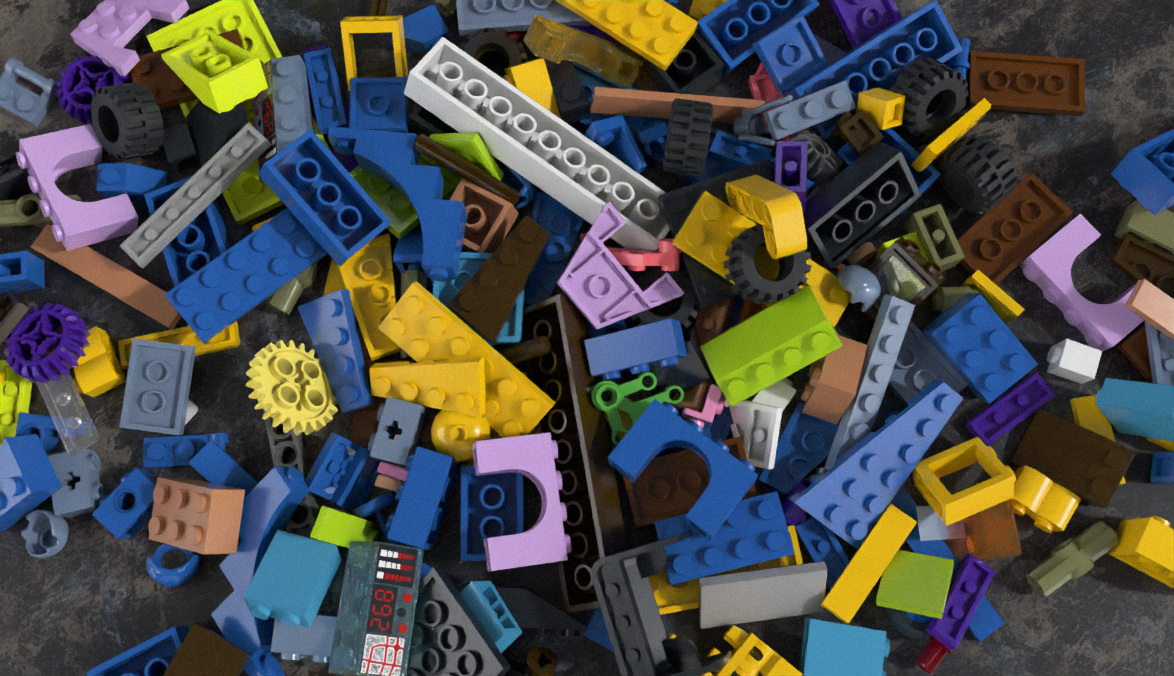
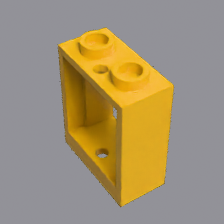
M402 15L345 17L340 21L348 91H350V78H358L353 33L392 32L396 77H408Z
M979 437L919 461L912 471L914 486L946 526L1014 497L1016 477L1013 470L1008 465L1004 466L997 458L994 449L991 446H986ZM977 462L991 476V479L953 495L950 494L939 480L941 477Z

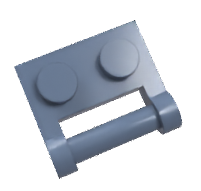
M10 58L6 62L5 71L0 77V107L37 127L57 99V94L55 93L59 90L55 83L57 80L53 78L47 79L25 67L23 62ZM19 76L43 88L44 91L41 96L15 83Z

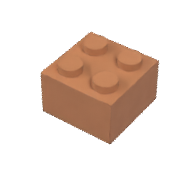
M464 178L461 179L450 200L464 202L467 221L462 249L470 253H493L503 242L518 216V212L512 203Z
M839 336L843 344L842 347L809 365L807 375L810 376L809 383H805L800 397L801 400L805 401L802 413L833 424L839 422L856 395L867 345Z

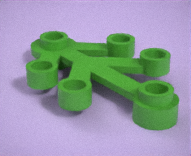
M644 372L639 374L636 379L620 385L609 380L597 383L592 389L591 399L596 408L606 412L612 430L610 439L615 445H618L620 442L615 440V434L619 431H623L625 435L628 433L622 426L618 408L629 413L632 425H634L654 399L660 403H663V401L672 404L680 403L684 398L682 388L677 385H669L665 388L664 392L636 402L624 398V396L638 390L650 391L656 387V376L653 373ZM649 375L652 378V383L644 387L642 379ZM672 389H677L679 392L678 397L671 400L669 392ZM605 390H610L611 398L608 401L601 399V394Z

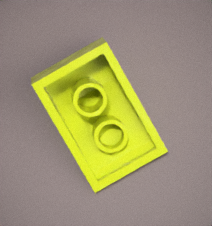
M208 31L161 54L166 64L201 102L219 114L232 110L235 105L246 99L256 97L259 92L268 88L259 57L212 31Z

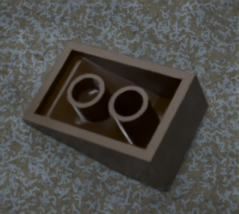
M1037 409L1009 462L1018 467L1027 465L1039 471L1093 507L1107 508L1136 453L1102 435Z

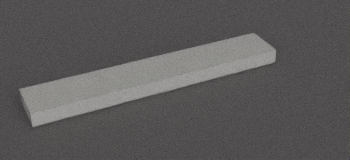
M248 122L138 227L120 247L140 267L144 268L272 144Z

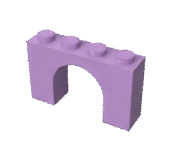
M91 124L19 139L20 152H16L19 166L22 170L26 169L29 174L27 178L32 192L38 193L41 198L39 203L43 215L50 217L53 222L51 227L57 242L62 241L67 251L133 233L138 227L139 217L127 194L95 202H80L65 196L55 185L57 178L69 170L101 163L103 147Z
M1080 213L1018 265L1023 269L1025 277L1039 286L1043 291L1044 297L1064 313L1066 321L1079 329L1084 335L1085 341L1092 348L1105 351L1115 346L1143 322L1144 319L1125 307L1135 285L1127 289L1111 304H1096L1088 301L1074 287L1071 278V267L1075 258L1101 236Z
M551 432L475 441L472 449L476 476L506 472L520 473L534 482L542 500L540 516L529 530L520 534L484 539L487 571L568 560L567 553H571V541L569 534H564L563 521L567 520L565 503H560L558 490H562V476L560 471L555 469L554 459L558 458V447L556 440H551Z

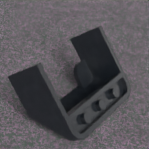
M691 529L603 557L592 566V582L621 676H697L721 670L732 658L731 651L700 659L697 648L690 639L686 637L668 639L648 577L660 573L666 567L667 553L664 546L678 543L693 536Z

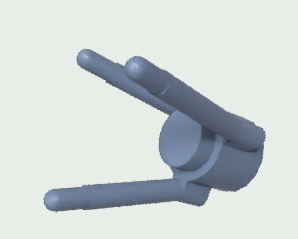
M792 95L781 97L753 109L743 110L742 116H738L734 122L735 136L739 137V141H750L774 146V140L758 137L762 134L771 133L769 128H764L763 120L758 118L756 114L791 101L793 99Z

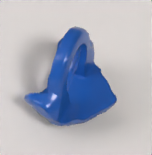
M162 544L155 551L154 556H148L145 562L149 576L158 584H163L166 587H179L195 575L201 560L192 551ZM178 549L185 553L186 561L183 566L171 570L162 567L161 558L165 552Z

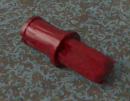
M932 635L930 636L931 642L916 660V664L929 674L935 670L947 653L951 654L954 651L948 649Z

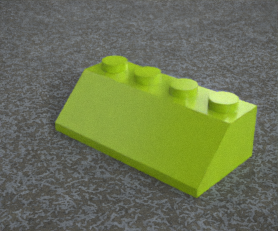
M809 284L800 288L796 294L790 295L787 299L777 301L700 345V348L716 383L732 407L842 347L843 344Z

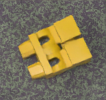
M731 625L723 635V638L734 647L731 652L732 658L721 670L713 671V676H803L801 672L753 633H746L735 625ZM714 647L707 654L706 657L716 655L721 652Z

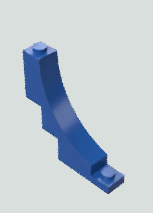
M330 127L328 139L335 152L343 155L354 153L360 168L385 179L397 188L414 208L422 229V267L426 276L440 282L447 281V279L457 280L467 212L463 201L441 199L444 180L440 167L418 165L421 152L414 148L417 135L415 133Z
M274 467L244 498L239 531L242 542L237 546V552L229 554L219 565L234 591L211 615L227 640L252 654L244 667L248 676H285L280 663L271 653L275 618L268 617V619L264 620L253 616L249 612L250 610L243 596L277 530H285L292 514L310 491L304 482L302 473L295 469V467Z

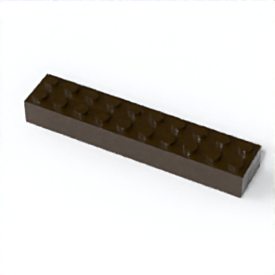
M558 294L523 308L521 343L540 336H547L551 344V350L548 353L524 360L527 378L556 402L535 426L536 434L551 432V440H556L558 447V458L554 459L556 471H560L562 476V490L558 491L560 503L564 502L566 506L567 520L563 521L564 534H569L571 553H567L568 560L557 561L565 613L600 608L591 578L592 566L603 557L627 550L628 545L615 472L608 462L611 450L604 411L596 408L591 399L592 389L599 382L598 377L591 376L584 341L591 339L588 320L567 295Z

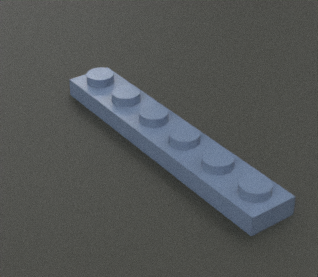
M884 295L867 343L856 395L842 415L824 469L830 470L835 465V460L872 431L915 305L892 295Z

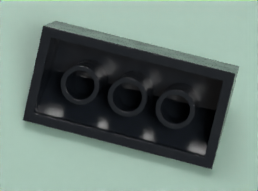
M878 141L806 201V213H803L807 236V247L830 271L921 196L900 150Z

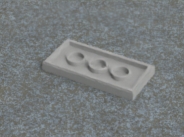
M825 562L699 578V623L701 629L823 612L824 607L820 604L825 598L827 579Z

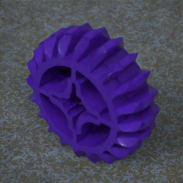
M85 51L84 58L81 59L75 56L76 62L73 64L66 63L67 71L59 72L63 79L55 82L59 88L55 93L60 99L61 107L67 111L70 117L75 118L82 124L89 123L93 125L91 101H93V94L96 93V90L105 86L132 83L133 79L131 70L126 76H121L114 67H108L104 64L100 57L97 55L94 57Z
M46 303L44 307L35 306L33 313L26 312L25 317L11 331V337L4 340L8 347L3 351L8 358L6 362L17 375L31 382L37 383L39 381L47 384L50 379L59 381L61 374L70 375V368L72 366L79 367L77 362L79 357L86 356L83 348L90 346L86 339L90 335L88 329H86L87 324L78 316V313L64 305Z

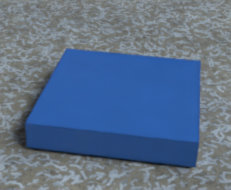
M803 14L794 17L752 44L778 94L785 93L829 65Z
M408 77L350 78L349 128L408 133L409 97L404 94Z

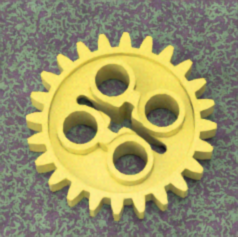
M279 340L275 345L271 342L254 355L255 358L249 362L252 368L246 372V375L252 379L246 383V386L254 389L249 398L257 399L259 402L254 407L255 410L262 408L265 410L262 417L264 420L270 416L273 418L272 427L275 428L281 423L283 424L284 433L293 428L297 436L303 431L306 435H309L314 430L317 432L333 420L332 415L338 412V409L335 407L338 401L336 396H334V391L320 359L314 358V349L307 353L303 343L295 347L293 340H290L287 344Z

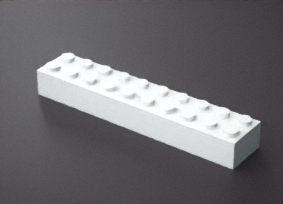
M442 37L410 71L404 91L406 96L459 133L477 132L492 156L593 225L604 205L610 201L627 222L610 236V238L623 247L656 251L658 240L665 238L669 232V226L658 200L659 195L666 192L446 38Z

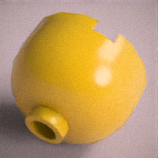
M441 410L435 416L431 426V440L436 451L454 457L457 463L474 460L472 449L474 442L491 440L492 437L491 426H489L485 417L465 415L453 410Z

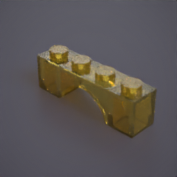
M534 15L523 40L534 56L560 64L561 60L576 62L599 73L609 81L630 88L644 63L630 48L538 15Z

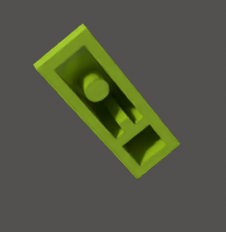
M322 506L310 537L360 552H367L368 548H373L377 541L379 530H376L378 523L357 517L345 511Z

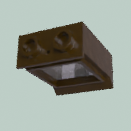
M903 236L900 237L867 268L877 277L881 287L878 299L865 312L874 322L884 295L895 296L916 307L946 279L942 275V269L934 261H927L920 254V247L911 239L906 240ZM863 302L856 303L860 308H862Z

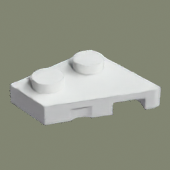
M725 399V407L730 408L734 423L730 425L733 437L741 436L748 462L756 467L774 469L783 408L743 400L731 407L728 400Z

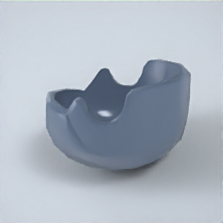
M850 265L841 269L837 274L838 284L851 293V303L863 302L862 312H866L878 299L881 292L879 281L866 268L859 265Z
M39 509L25 516L29 521V525L21 531V535L26 541V550L30 556L47 559L63 549L69 535V526L63 517H56L54 512Z

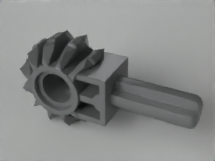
M803 129L791 138L790 141H808L807 179L811 182L815 181L817 189L824 182L826 184L841 173L838 169L842 165L843 160L828 146V142H825L821 135L818 136L812 130L807 131Z

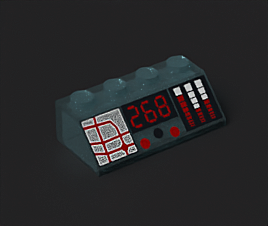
M350 541L328 673L341 676H406L424 553L423 549L378 541Z

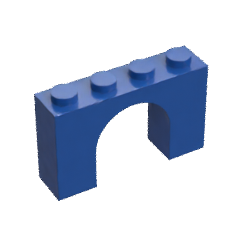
M654 399L608 456L609 465L634 483L652 459L665 449L682 447L698 454L708 468L709 485L685 516L684 522L708 541H711L753 486L758 474L754 472L755 467L743 458L738 460L729 454V448L718 439H713L712 441L702 434L704 431L697 423L692 420L686 422L677 415L678 411L666 401L660 403Z

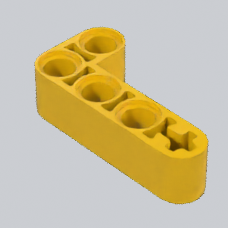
M752 175L726 183V195L730 206L763 225L766 246L773 259L776 260L807 249V236L802 206L795 192L759 175Z

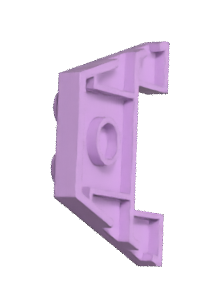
M104 0L97 5L96 9L86 19L79 23V26L70 35L81 48L94 57L96 55L100 57L104 64L108 67H114L121 76H126L140 59L136 51L123 47L152 18L176 23L189 9L186 0Z
M610 201L600 211L557 282L595 330L684 294L668 272L664 273L647 289L642 291L603 244L604 241L627 223Z

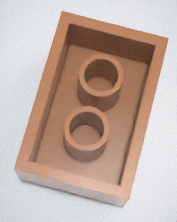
M157 477L156 487L153 491L152 518L148 525V539L200 554L236 553L245 490L191 478Z

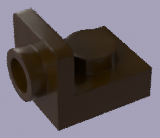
M862 109L853 114L847 111L835 121L837 127L831 131L834 137L840 134L857 157H860L884 137Z

